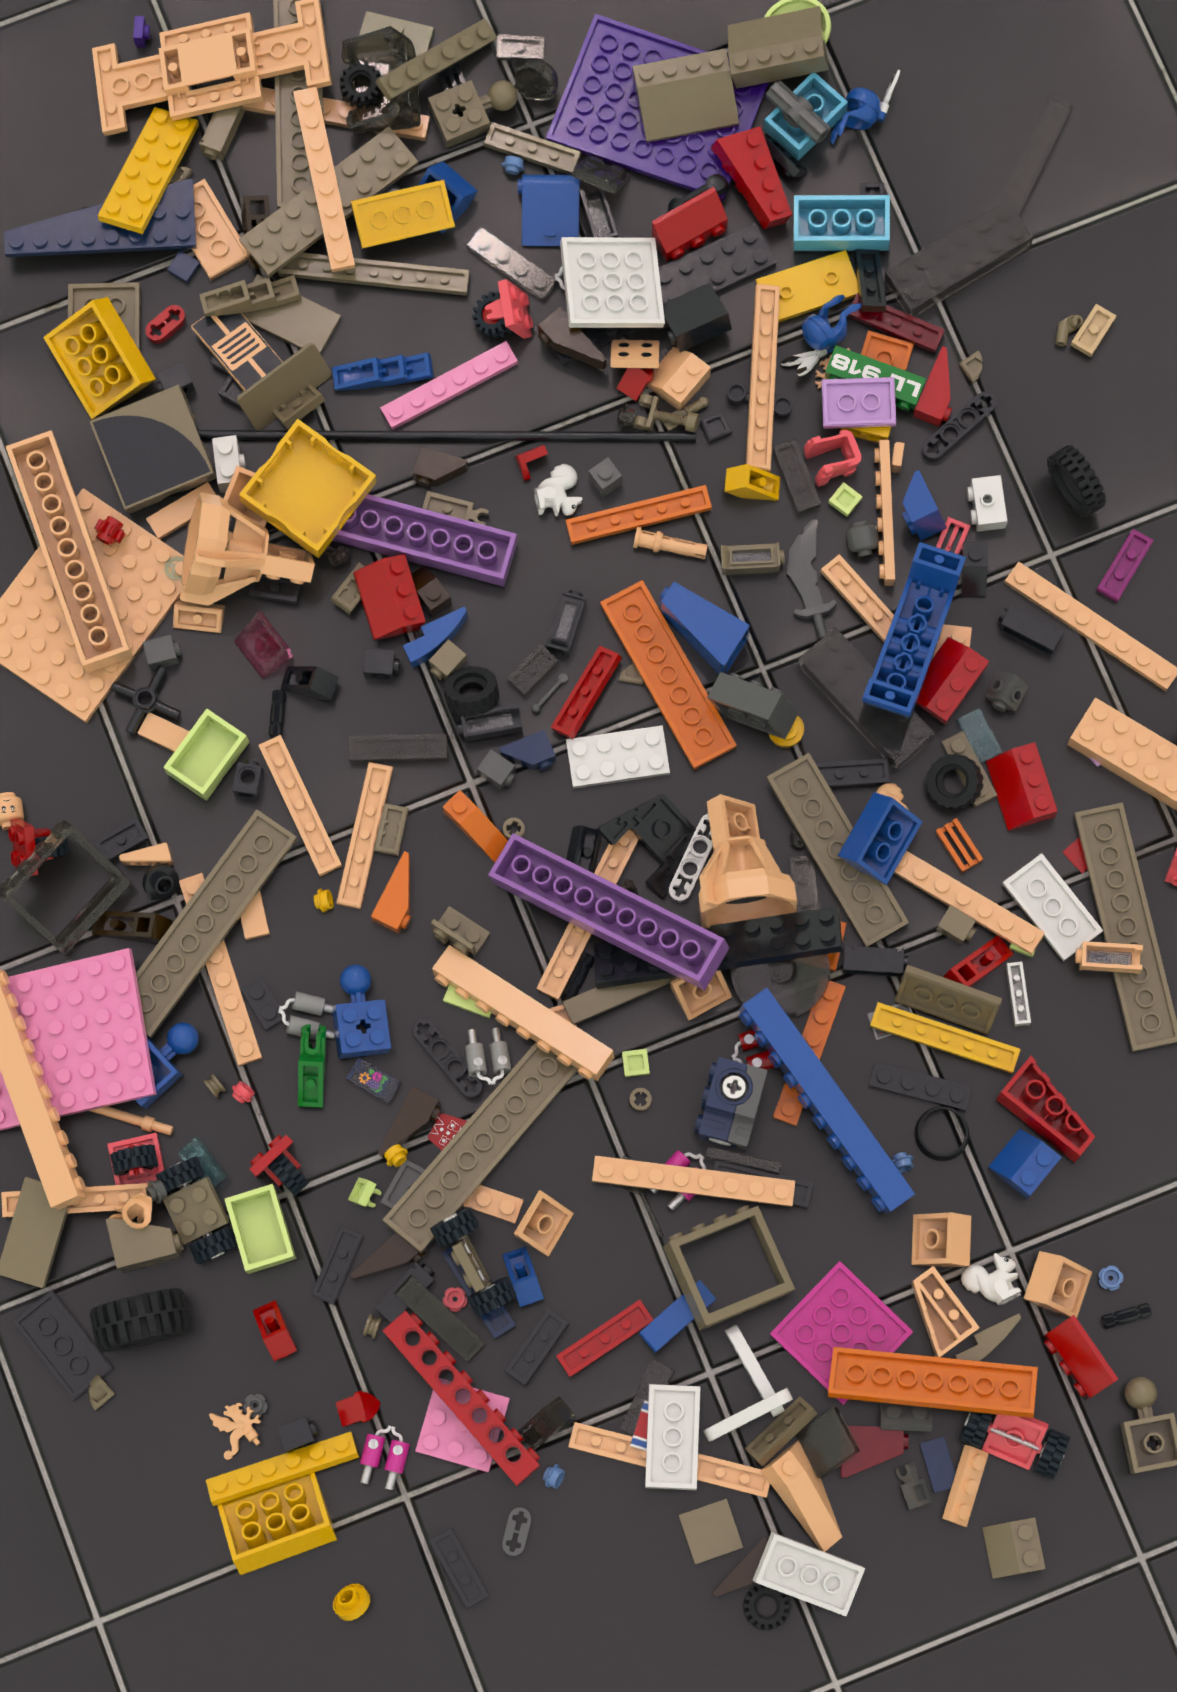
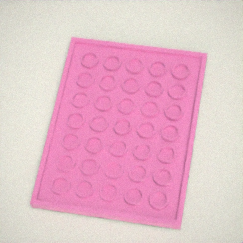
M127 948L9 976L10 984H8L10 993H13L17 999V1012L26 1023L27 1029L24 1031L27 1039L29 1038L34 1045V1058L43 1069L41 1077L44 1084H47L51 1091V1104L57 1109L60 1117L157 1095L132 949ZM0 1071V1131L21 1125Z

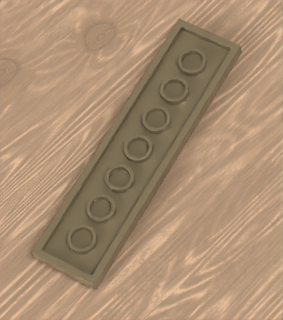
M389 126L334 167L345 220L354 214L351 201L381 194L419 165L418 160ZM313 183L239 238L241 245L268 277H271L324 237Z
M810 753L767 776L766 779L863 945L869 947L907 925L909 921L889 887L853 868L838 856L853 826Z

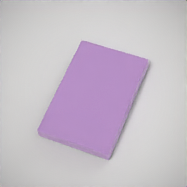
M894 377L823 379L821 381L823 429L896 426Z

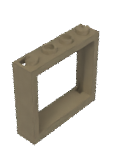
M749 1205L737 1209L734 1216L728 1218L727 1214L713 1219L714 1224L705 1226V1223L691 1228V1233L683 1235L682 1232L669 1237L670 1241L663 1246L699 1331L778 1299L795 1290L759 1206L750 1209ZM750 1219L779 1285L708 1313L680 1247Z

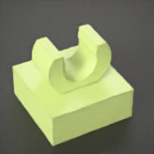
M358 1177L348 1200L360 1206L375 1207L376 1204L370 1201L372 1193L381 1195V1191L375 1188L377 1184Z

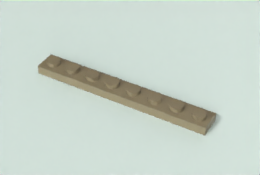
M301 253L278 271V275L283 277L294 275L295 278L465 296H467L470 270L360 258H354L355 268L332 272L328 255Z

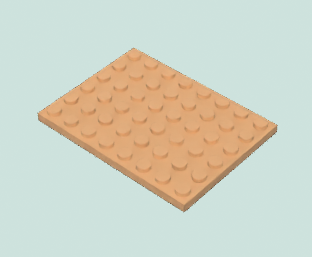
M83 488L76 498L133 657L86 673L80 661L41 546H39L0 598V665L87 724L110 693L113 683L115 681L118 682L144 647L143 642L149 640L180 598L184 556ZM108 516H111L124 525L122 530H124L125 536L120 544L115 542L112 546H108L96 538L98 533L94 527L99 518L106 520Z

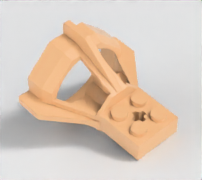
M200 492L192 511L190 523L188 524L181 576L180 600L209 606L253 582L260 581L262 574H266V577L279 580L280 577L288 578L296 584L311 583L315 565L312 554L307 550L268 543L269 533L266 528L230 506L222 497ZM230 515L236 518L233 532L228 531ZM226 567L224 578L218 580L221 568Z
M722 794L707 801L713 855L699 876L701 887L699 892L701 927L710 928L711 925L797 912L795 884L789 875L783 874L766 846V842L760 839L755 804ZM766 896L765 899L749 903H726L741 898Z

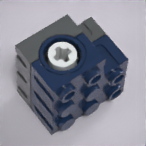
M718 1057L717 1063L712 1062L708 1075V1084L711 1086H705L701 1108L705 1109L704 1114H698L694 1132L698 1133V1140L722 1147L727 1146L729 1149L746 1153L768 1070L751 1065L747 1066V1064Z

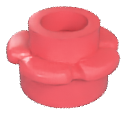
M239 1081L236 1086H232L234 1091L232 1096L242 1104L245 1101H252L251 1098L255 1092L246 1083Z
M450 1287L445 1291L443 1304L450 1311L458 1312L466 1306L468 1300L465 1297L466 1292L462 1288ZM453 1297H457L458 1300L454 1302Z

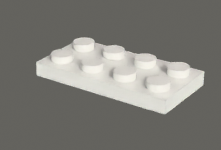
M663 725L579 737L573 740L566 739L573 789L670 775Z
M1042 853L1002 883L1035 927L1045 932L1043 937L1063 962L1076 952V948H1080L1083 941L1090 942L1103 932V929Z
M649 1384L645 1488L697 1490L699 1386Z
M771 1532L753 1581L847 1616L865 1568Z

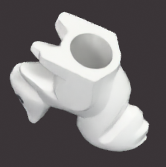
M561 464L554 467V470L550 473V478L542 481L538 488L534 489L538 515H542L545 508L551 507L555 517L558 516L560 508L563 514L569 517L575 512L577 506L581 504L582 497H567L565 490L571 489L576 485L578 480L577 473L572 466Z
M994 1253L993 1260L996 1271L989 1274L984 1267L973 1264L962 1272L961 1282L968 1291L971 1290L973 1293L980 1291L986 1299L996 1302L998 1305H1003L1021 1296V1289L1018 1287L1014 1288L1011 1283L1018 1278V1273H1010L1016 1267L1015 1262L1012 1259L1000 1257L997 1253Z

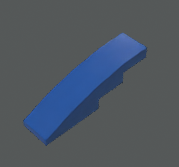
M428 352L409 357L398 355L381 360L374 357L332 367L334 390L336 391L384 387L434 378L432 359Z

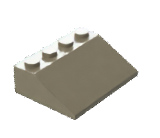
M818 6L728 25L729 64L736 89L829 70L821 7Z
M726 48L633 66V82L646 143L739 125Z

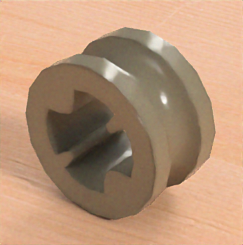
M509 818L504 822L503 834L508 840L511 837L510 830L507 831V828H511L513 824H517L518 829L521 828L520 832L517 831L515 834L520 837L524 836L525 826L520 819Z
M213 1073L210 1075L209 1080H203L216 1098L219 1097L220 1092L226 1091Z
M637 1088L630 1094V1104L635 1110L645 1111L651 1106L652 1096L648 1090ZM640 1093L642 1096L645 1093L647 1095L645 1098L646 1105L641 1106L640 1103L637 1106L634 1103L637 1100L635 1095Z
M370 1314L363 1335H371L373 1339H376L382 1323V1317L376 1319L373 1314Z

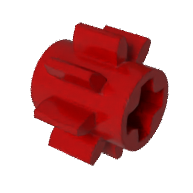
M108 516L106 520L99 518L94 527L98 533L96 538L108 546H112L115 542L120 544L125 536L124 530H122L124 525L111 516Z

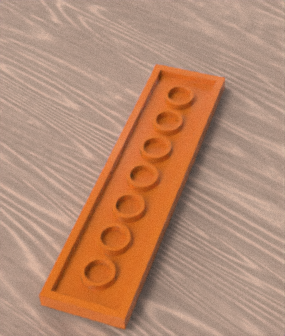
M641 580L601 601L600 606L693 770L737 748V744L717 709L707 698L708 694L644 581Z
M833 1347L828 1397L1034 1418L1038 1367Z

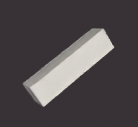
M1007 963L1005 967L1014 1027L1030 1025L1031 1018L1023 963Z

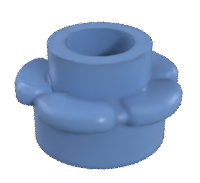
M505 156L501 166L505 168L506 173L518 175L519 171L524 170V160L516 156Z
M906 1152L895 1154L892 1157V1162L900 1173L908 1172L914 1167L912 1163L913 1156H907Z
M1115 1266L1102 1268L1098 1274L1100 1278L1099 1284L1104 1289L1117 1290L1120 1287V1283L1123 1282V1274ZM1109 1276L1113 1277L1112 1281L1108 1279Z
M555 1464L554 1467L549 1466L543 1475L545 1486L557 1489L564 1479L565 1470L559 1468L558 1464Z

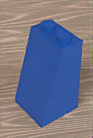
M673 582L670 588L666 586L659 598L661 599V613L665 620L718 675L720 672L727 674L749 638L750 625L676 582Z

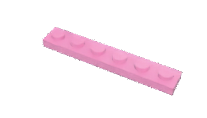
M507 341L380 407L381 412L390 428L394 430L517 365L518 360Z

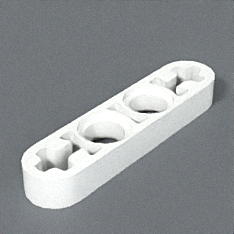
M708 814L700 819L670 884L669 896L674 902L684 903L689 899L713 848L712 840H709L706 836L698 835L699 832L704 835L706 831L704 823H709ZM697 841H703L707 844V850L699 854L694 851L693 845ZM685 864H695L697 872L691 876L686 875L683 871ZM681 876L686 881H692V884L686 882L684 886L686 895L681 894L680 897H677L676 891L673 889L674 887L679 888L682 883V879H678V877Z
M735 1324L726 1329V1335L762 1399L764 1400L775 1394L738 1326ZM780 1406L770 1411V1413L775 1417L784 1412V1408Z
M788 1388L781 1390L703 1430L707 1441L711 1442L790 1402L793 1398Z

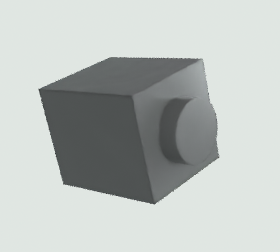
M609 457L588 471L590 482L602 498L622 485V475Z
M171 635L143 642L147 663L151 671L156 670L158 666L164 668L179 664L178 656L182 655L178 641L174 642Z
M493 750L488 752L477 768L479 776L500 790H503L505 786L509 787L517 776L515 774V765Z

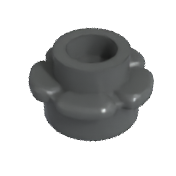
M159 1179L148 1181V1187L145 1188L147 1196H150L152 1201L155 1200L156 1203L160 1204L161 1200L167 1198L164 1184Z
M259 1393L256 1395L249 1394L244 1400L243 1411L247 1414L246 1408L250 1406V1409L254 1410L250 1417L255 1418L257 1415L261 1417L268 1409V1403L265 1402L266 1398ZM254 1403H257V1408L253 1407Z

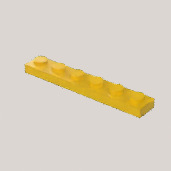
M879 1002L870 1024L871 1028L1011 1074L1014 1072L1021 1050Z
M348 1432L207 1479L206 1484L211 1503L215 1506L359 1458L352 1432Z

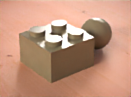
M472 80L429 97L428 107L446 148H449L488 132L490 121L485 110L492 107L499 111L509 110L515 105L518 95L512 83L500 80L490 86L487 95L479 97ZM455 111L463 112V116L459 117L458 114H455Z
M1146 1377L1131 1379L1125 1387L1124 1394L1128 1404L1137 1409L1139 1419L1120 1424L1130 1474L1177 1466V1425L1174 1413L1154 1416L1152 1405L1157 1399L1155 1384ZM1149 1437L1152 1438V1441H1157L1158 1443L1154 1447V1451L1151 1447L1147 1446Z

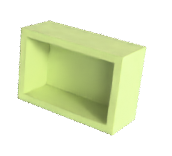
M206 709L163 768L169 776L207 801L249 744V740L244 733Z
M273 1184L225 1198L244 1269L248 1274L297 1259L278 1193Z

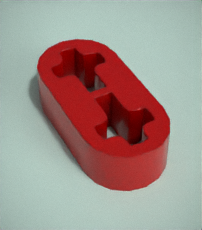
M171 305L162 311L146 326L145 331L148 340L153 344H161L184 326L186 322L184 310L178 305ZM174 313L175 315H178L180 319L178 321H176L175 319L171 320L170 315ZM154 328L160 330L161 335H153L152 330Z

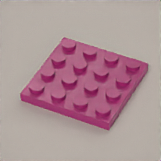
M839 1261L778 1324L770 1335L828 1391L833 1347L894 1353L913 1331ZM836 1398L842 1405L849 1400Z

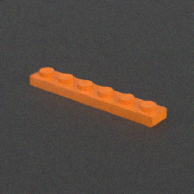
M706 485L567 519L565 522L571 545L634 530L637 527L642 528L710 511L712 506Z
M824 978L821 980L802 1037L819 1060L846 988L844 985ZM786 1083L784 1084L773 1119L796 1127L803 1106L797 1099L799 1093L794 1087L790 1089Z

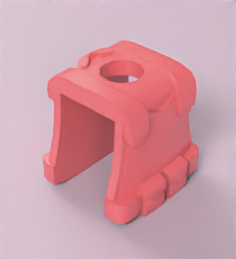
M842 430L839 431V435L822 439L820 436H817L806 442L803 448L806 460L838 448L841 449L845 461L830 463L821 467L815 477L817 487L826 485L832 478L841 475L847 477L855 472L856 466L861 461V453L850 431Z

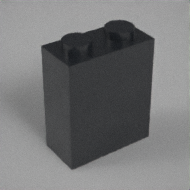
M710 283L663 303L665 324L661 329L667 330L666 335L670 344H675L679 352L732 330L729 314Z

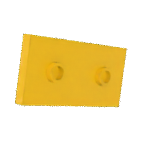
M444 180L351 201L362 249L455 227Z
M846 250L756 279V284L780 286L778 323L821 309L825 303L837 295L845 296L841 301L843 302L855 298L856 294L859 293L857 278Z

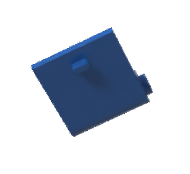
M523 174L522 179H518V194H522V246H560L562 237H579L580 175Z

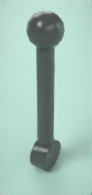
M562 673L559 675L558 681L537 704L531 706L532 712L538 713L541 710V706L561 684L567 683V674Z

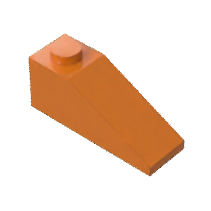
M459 790L443 806L444 814L495 863L508 840L483 812Z
M405 851L371 915L373 922L398 934L402 928H407L411 920L409 915L410 856Z

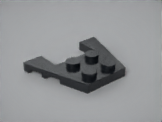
M659 794L606 822L596 830L610 845H615L629 829L661 862V865L645 883L659 898H663L668 891L667 887L670 880L674 877L676 867L681 857L684 856L696 828L664 794Z

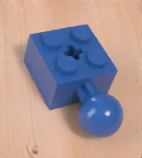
M349 965L340 975V985L343 991L350 995L351 1003L336 1004L332 1010L338 1059L387 1054L391 1049L385 999L366 1001L365 992L370 988L371 975L362 965ZM359 1025H363L367 1029L364 1034H362L361 1030L356 1029Z
M181 1022L173 1025L167 1034V1044L161 1049L147 1037L157 1095L136 1099V1102L141 1107L147 1109L183 1075L170 1060L177 1053L188 1054L197 1047L199 1035L191 1024Z

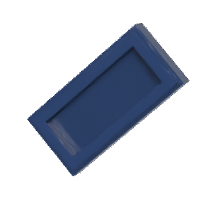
M944 1436L919 1443L933 1492L937 1493L951 1489L955 1478V1471Z

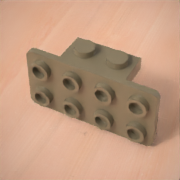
M308 343L237 397V402L256 430L263 429L276 418L288 429L297 419H302L325 401L322 394L316 388L332 376V372L317 347L313 343Z

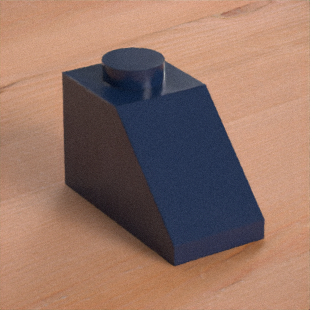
M545 729L499 748L500 755L503 758L531 770L539 769L543 771L552 767L553 762H556V755Z

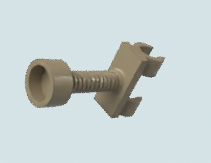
M648 394L640 395L639 405L651 409L648 419L642 416H634L633 428L652 432L655 420H662L679 425L683 424L685 431L696 433L699 424V414L689 412L687 416H679L658 411L659 397H653Z

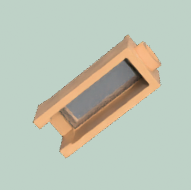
M1083 941L1080 948H1076L1075 963H1079V970L1081 971L1092 970L1139 974L1142 971L1140 953L1143 950V945Z

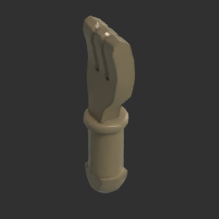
M700 397L689 406H685L683 410L674 411L672 414L687 416L689 412L695 413L707 407L709 399L707 397ZM662 421L668 432L680 426L676 423Z

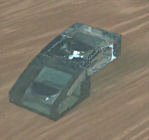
M980 708L957 718L961 730L964 731L980 763L1002 753L993 731L989 729Z

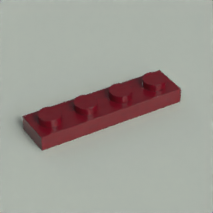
M859 293L856 294L852 304L860 303ZM888 305L885 312H861L860 308L847 316L901 340L914 343V345L932 353L936 352L945 332V329Z

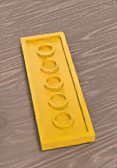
M154 107L98 214L99 221L140 234L144 233L199 126L198 120L188 117L173 121L170 117V111Z

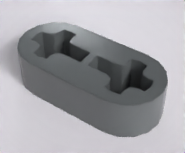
M515 1508L508 1517L502 1547L506 1554L510 1556H518L525 1549L532 1521L531 1514L527 1509ZM519 1512H523L524 1517L527 1518V1523L521 1524L520 1531L515 1530L517 1522L513 1520V1516H518ZM514 1533H518L517 1542L521 1544V1547L511 1552L507 1541H512Z

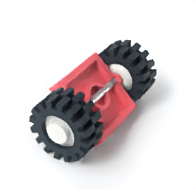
M969 1412L960 1441L979 1448L987 1431L988 1435L982 1446V1451L1027 1470L1030 1469L1036 1454H1039L1033 1471L1054 1479L1064 1458L1070 1436L1050 1428L1042 1444L1041 1442L1049 1425L1035 1418L996 1414L992 1423L993 1414Z

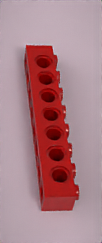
M405 1310L383 1332L518 1487L540 1467L537 1462L540 1457L531 1447L527 1450L520 1443L523 1437L514 1427L509 1430L505 1426L504 1422L507 1419L497 1408L492 1411L486 1404L490 1400L483 1391L479 1389L476 1392L470 1384L473 1380L464 1370L459 1373L453 1366L456 1360L447 1350L444 1353L439 1350L437 1345L440 1342L431 1332L426 1334L420 1328L423 1322L414 1312L409 1315ZM412 1332L420 1335V1342L415 1346H410L406 1342L407 1336ZM430 1351L436 1353L437 1360L434 1364L426 1365L423 1362L425 1353ZM451 1371L454 1378L450 1384H442L439 1377L442 1372ZM461 1390L470 1392V1400L465 1404L458 1403L456 1400V1395ZM478 1409H483L487 1412V1419L483 1423H476L473 1420V1413ZM499 1428L504 1432V1438L500 1442H492L489 1437L490 1432L493 1429ZM510 1448L520 1450L521 1457L518 1461L510 1462L507 1459L506 1453Z

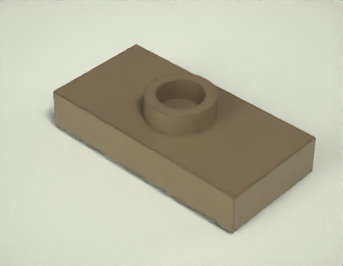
M360 562L330 599L331 602L349 615L361 601L353 574L354 571L365 567Z
M384 803L374 852L399 857L409 808Z

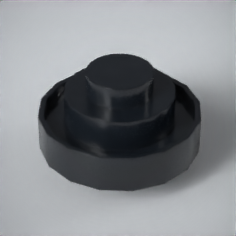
M164 863L156 864L145 872L142 886L152 899L166 900L177 891L179 877L171 866Z

